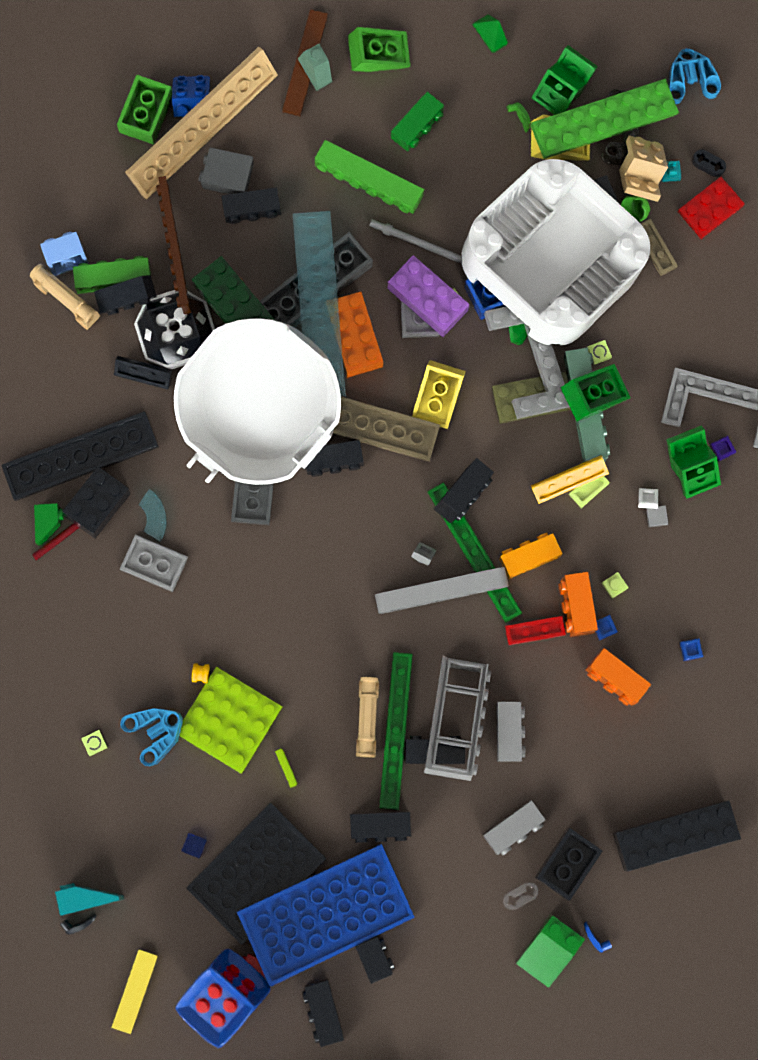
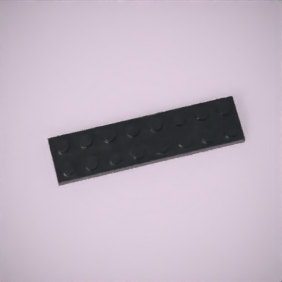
M144 411L2 464L1 466L13 499L18 501L92 473L97 467L103 469L156 449L159 446Z

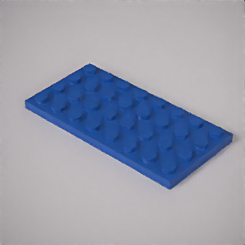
M382 844L237 911L269 987L415 918Z

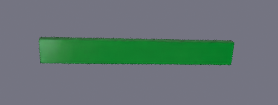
M443 482L427 492L435 506L447 493L448 488ZM465 516L461 517L459 521L455 519L451 524L443 518L475 573L495 569ZM507 587L487 591L505 623L522 614Z
M393 652L379 808L399 810L413 655L410 653Z

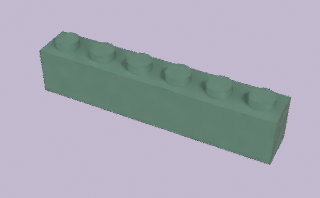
M588 348L565 351L564 362L568 382L594 372L591 367L593 356L592 353H589ZM603 411L578 422L576 421L583 463L600 455L605 462L608 459V455H610L609 444L605 442V437H607L606 426H602L601 421L604 417Z

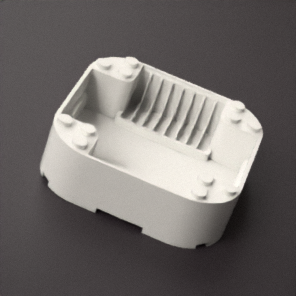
M548 159L530 167L474 220L462 249V267L466 276L473 284L479 280L531 328L528 334L531 338L545 345L560 344L561 346L577 340L633 285L649 258L650 241L644 227L584 171L570 162Z

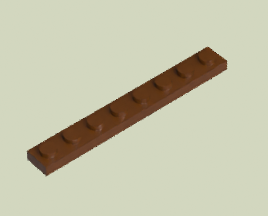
M166 176L158 177L159 185H156L158 196H162L159 205L161 212L165 213V216H162L164 228L167 227L168 232H165V238L171 247L167 248L169 259H173V264H170L172 275H176V280H173L175 292H179V296L176 297L178 308L182 307L184 314L191 313L169 186Z

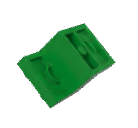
M568 45L563 50L558 61L547 70L532 99L554 115L565 112L569 109L572 102L581 96L598 66Z
M702 425L666 439L671 468L681 480L683 495L686 499L721 485L717 456L707 445L705 429Z

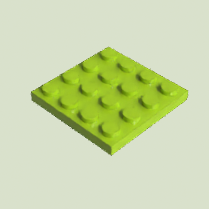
M216 667L208 679V684L204 685L183 719L179 736L242 774L283 707Z

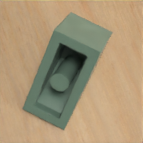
M317 44L304 51L298 60L316 91L332 83L329 60L321 46Z

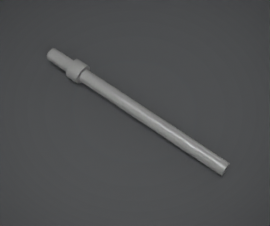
M373 219L370 222L369 226L383 231V234L387 236H395L462 264L461 255L395 229L393 225L388 223L385 225Z

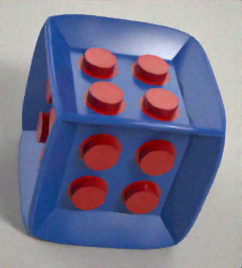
M225 949L184 993L176 1004L175 1009L182 1019L207 1042L217 1048H221L270 993L271 987H269L266 979L236 952Z

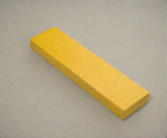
M600 455L535 483L531 487L538 504L603 477L609 474L603 457Z

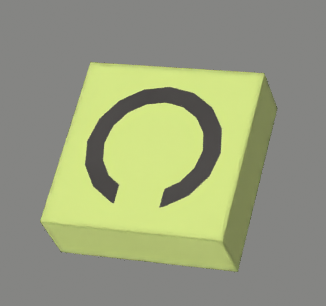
M605 340L587 346L589 353H592L594 365L612 358Z
M100 730L81 738L89 756L108 748Z

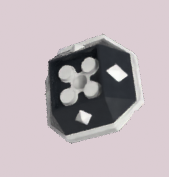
M175 290L156 295V298L150 299L151 303L142 306L134 325L146 361L170 370L184 366L212 331L215 330L206 301L189 291L188 297L191 313L184 314L182 307L178 308L176 297L179 296V292H175ZM177 324L180 326L177 331L170 330L172 325Z

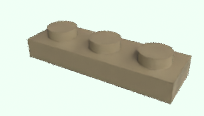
M651 218L641 223L650 241L649 257L659 275L663 276L676 269L678 265Z

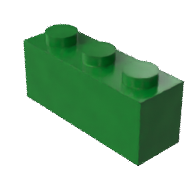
M426 92L391 131V139L407 152L411 148L414 149L419 144L421 136L423 134L427 135L432 129L431 125L435 121L441 120L444 115V105L429 92Z

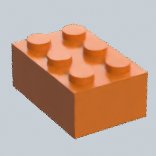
M588 572L565 575L558 584L560 595L564 597L562 611L563 614L567 615V621H565L566 633H570V637L593 634L598 630Z
M605 648L596 655L586 668L588 677L595 682L599 680L603 683V688L611 694L613 692L617 694L619 701L626 706L638 703L651 686L648 681Z

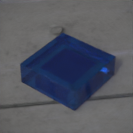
M188 833L181 851L200 859L207 840Z

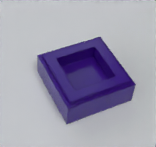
M728 435L710 444L711 449L717 456L718 462L736 453Z

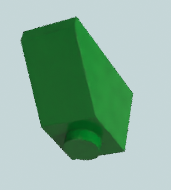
M57 503L34 505L35 543L38 546H43L61 526V520H64L63 509Z

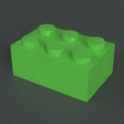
M136 75L117 122L119 133L155 144L172 101V87Z

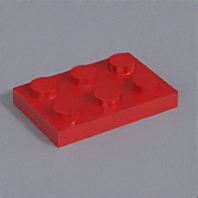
M719 177L682 206L678 213L695 233L703 239L744 207L745 203L722 177Z

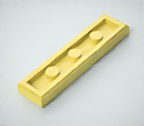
M138 950L112 1028L129 1034L132 1033L158 955Z

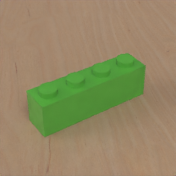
M136 256L130 260L119 258L114 262L98 261L96 264L90 265L88 263H80L73 267L75 289L78 294L89 293L139 276L151 275L150 262L148 257Z

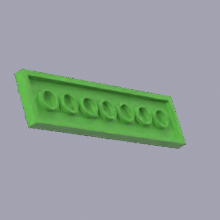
M662 79L534 121L530 126L542 156L546 159L675 116L679 111L666 79Z

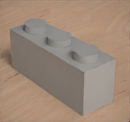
M521 702L496 703L497 762H521L522 757H525V746H522V738H525V726L521 725V718H525V707H521Z
M531 800L486 832L483 837L496 855L501 853L503 856L512 849L510 846L517 841L520 844L527 839L526 834L531 830L535 833L544 826L542 822L545 821V818Z

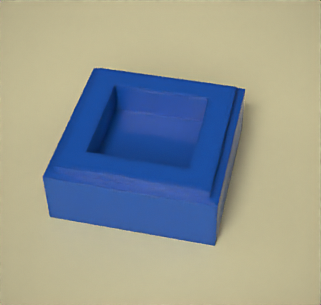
M610 615L596 620L598 627L596 634L599 640L618 633Z
M699 638L679 642L683 661L704 657Z

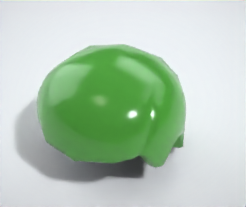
M629 195L624 197L621 202V206L638 222L645 220L650 212V205L645 198Z

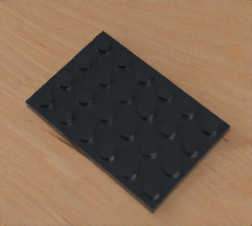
M270 802L186 889L242 945L248 937L237 911L306 880L326 858Z

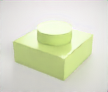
M618 572L601 583L611 599L629 588Z

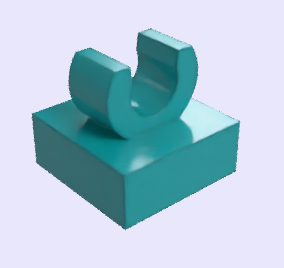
M667 161L668 168L661 179L662 182L680 181V161Z

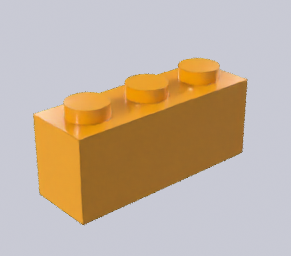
M548 533L539 535L537 537L538 540L534 542L528 540L519 544L520 548L504 550L499 560L502 567H505L507 578L511 579L560 558L562 552L554 534L548 535Z

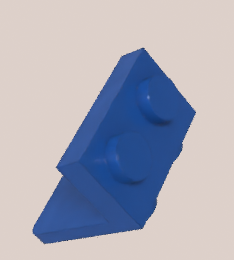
M178 76L173 78L172 104L174 117H184L210 93L209 76Z

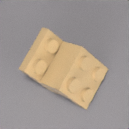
M628 136L626 140L628 154L619 169L624 193L658 202L661 197L658 184L668 168L663 145L655 141L644 140L641 137Z

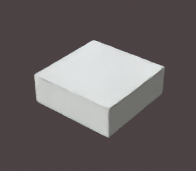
M639 488L638 508L658 509V489Z

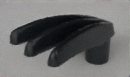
M94 914L89 919L75 924L73 927L67 919L60 925L67 935L73 934L89 926L96 919V915Z

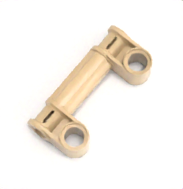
M38 264L31 271L30 277L34 282L33 284L45 295L49 292L72 311L75 320L86 330L100 317L98 312L87 305L86 301L74 293L54 274L45 270L42 264Z
M361 677L359 682L360 707L358 739L356 743L357 757H376L375 732L379 681L378 678Z

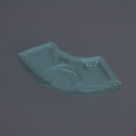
M149 489L139 503V506L147 516L144 532L161 542L167 525L166 512L161 500Z

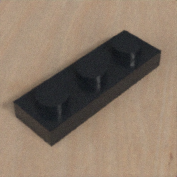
M117 356L114 375L169 389L172 370Z

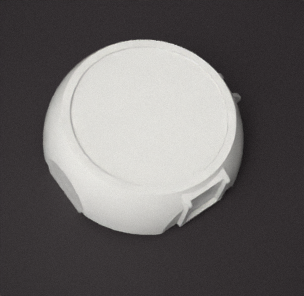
M249 318L237 320L213 330L178 373L175 384L174 410L178 427L187 445L197 452L186 466L190 468L198 460L211 471L205 480L207 483L214 478L218 471L222 472L229 479L241 483L272 484L292 478L301 466L305 469L332 437L333 429L340 419L341 393L339 382L332 363L326 354L296 328L272 319Z

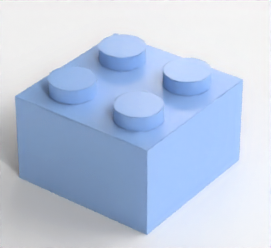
M67 232L62 237L56 239L49 238L40 244L47 265L55 276L73 270V267L80 263L89 264L77 232Z

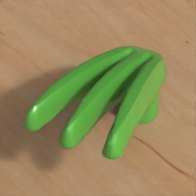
M518 102L507 105V111H516L525 133L528 132L531 120L525 108Z

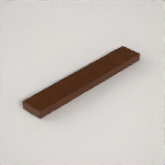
M310 9L283 106L284 113L301 116L310 79L298 58L304 51L317 44H321L328 13Z

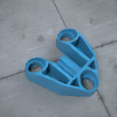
M682 49L669 71L668 87L670 92L677 91L680 93V98L674 99L675 104H679L685 95L683 69L687 83L693 84L699 78L703 95L709 99L715 98L721 89V82L709 58L692 49ZM684 54H688L691 57V59L687 60L682 58L681 56ZM707 86H714L716 88V92L709 93L707 91Z
M152 708L126 715L121 719L120 725L125 732L138 731L160 719L159 723L146 730L151 740L166 731L168 732L167 735L152 743L151 746L141 752L140 760L143 765L153 766L158 764L178 742L183 723L182 715L179 712ZM171 714L176 715L178 718V722L174 726L169 723L168 718ZM128 718H132L135 721V726L132 729H128L125 725ZM147 752H152L155 756L152 763H148L145 760Z

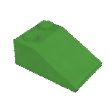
M357 27L348 35L352 71L373 72L410 67L406 31Z

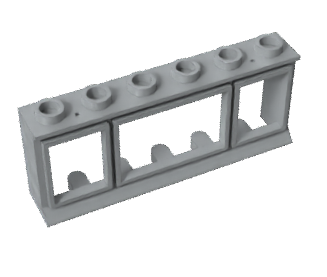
M442 656L424 773L471 781L472 776L477 774L478 763H475V756L480 754L481 745L477 744L478 737L482 738L483 726H480V721L485 718L486 707H483V700L487 701L489 689H485L486 682H490L491 671L488 670L489 664ZM455 668L479 672L478 689L447 684L449 669ZM446 691L477 696L470 741L439 736ZM438 743L469 748L466 769L436 765Z

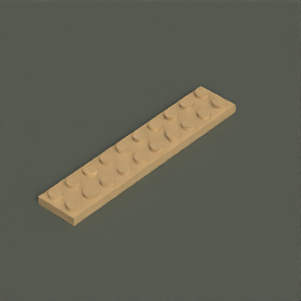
M258 47L125 172L145 199H148L157 190L156 185H159L158 177L166 176L168 180L278 76L263 49Z

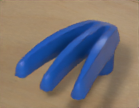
M587 921L584 923L590 941L599 952L612 948L609 940L600 943L591 931Z

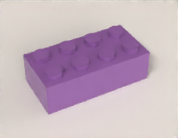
M414 255L388 281L387 289L442 337L453 328L469 309L470 304Z

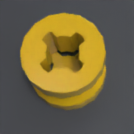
M194 663L192 682L202 681L208 684L210 664L201 666L198 663Z

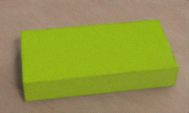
M279 749L275 751L290 787L298 786L284 750Z

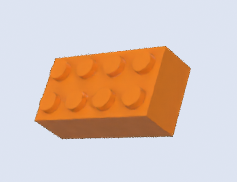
M362 292L326 301L325 309L347 378L382 368L383 359Z

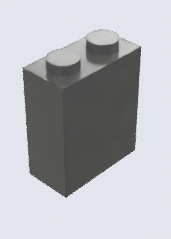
M209 147V151L205 153L203 164H205L204 171L201 170L199 175L202 189L226 194L247 192L254 166L253 157Z

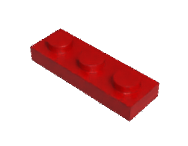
M562 616L505 626L508 646L566 635Z

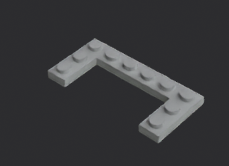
M508 307L485 311L484 317L489 331L524 324L544 385L545 392L516 398L511 401L517 419L569 408V404L560 388L565 384L552 344L545 345L531 338L528 335L531 328Z
M675 368L661 423L680 427L689 392L758 410V389ZM758 426L753 443L754 448H758Z

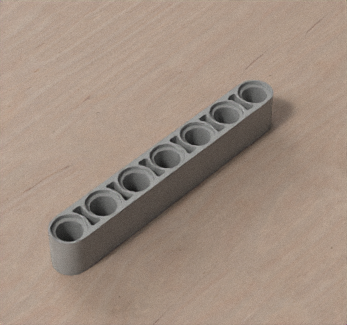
M505 567L379 593L375 595L378 614H384L508 587L509 584Z

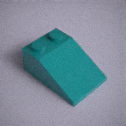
M75 883L60 886V891L55 892L60 916L125 899L124 895L84 886L75 887Z

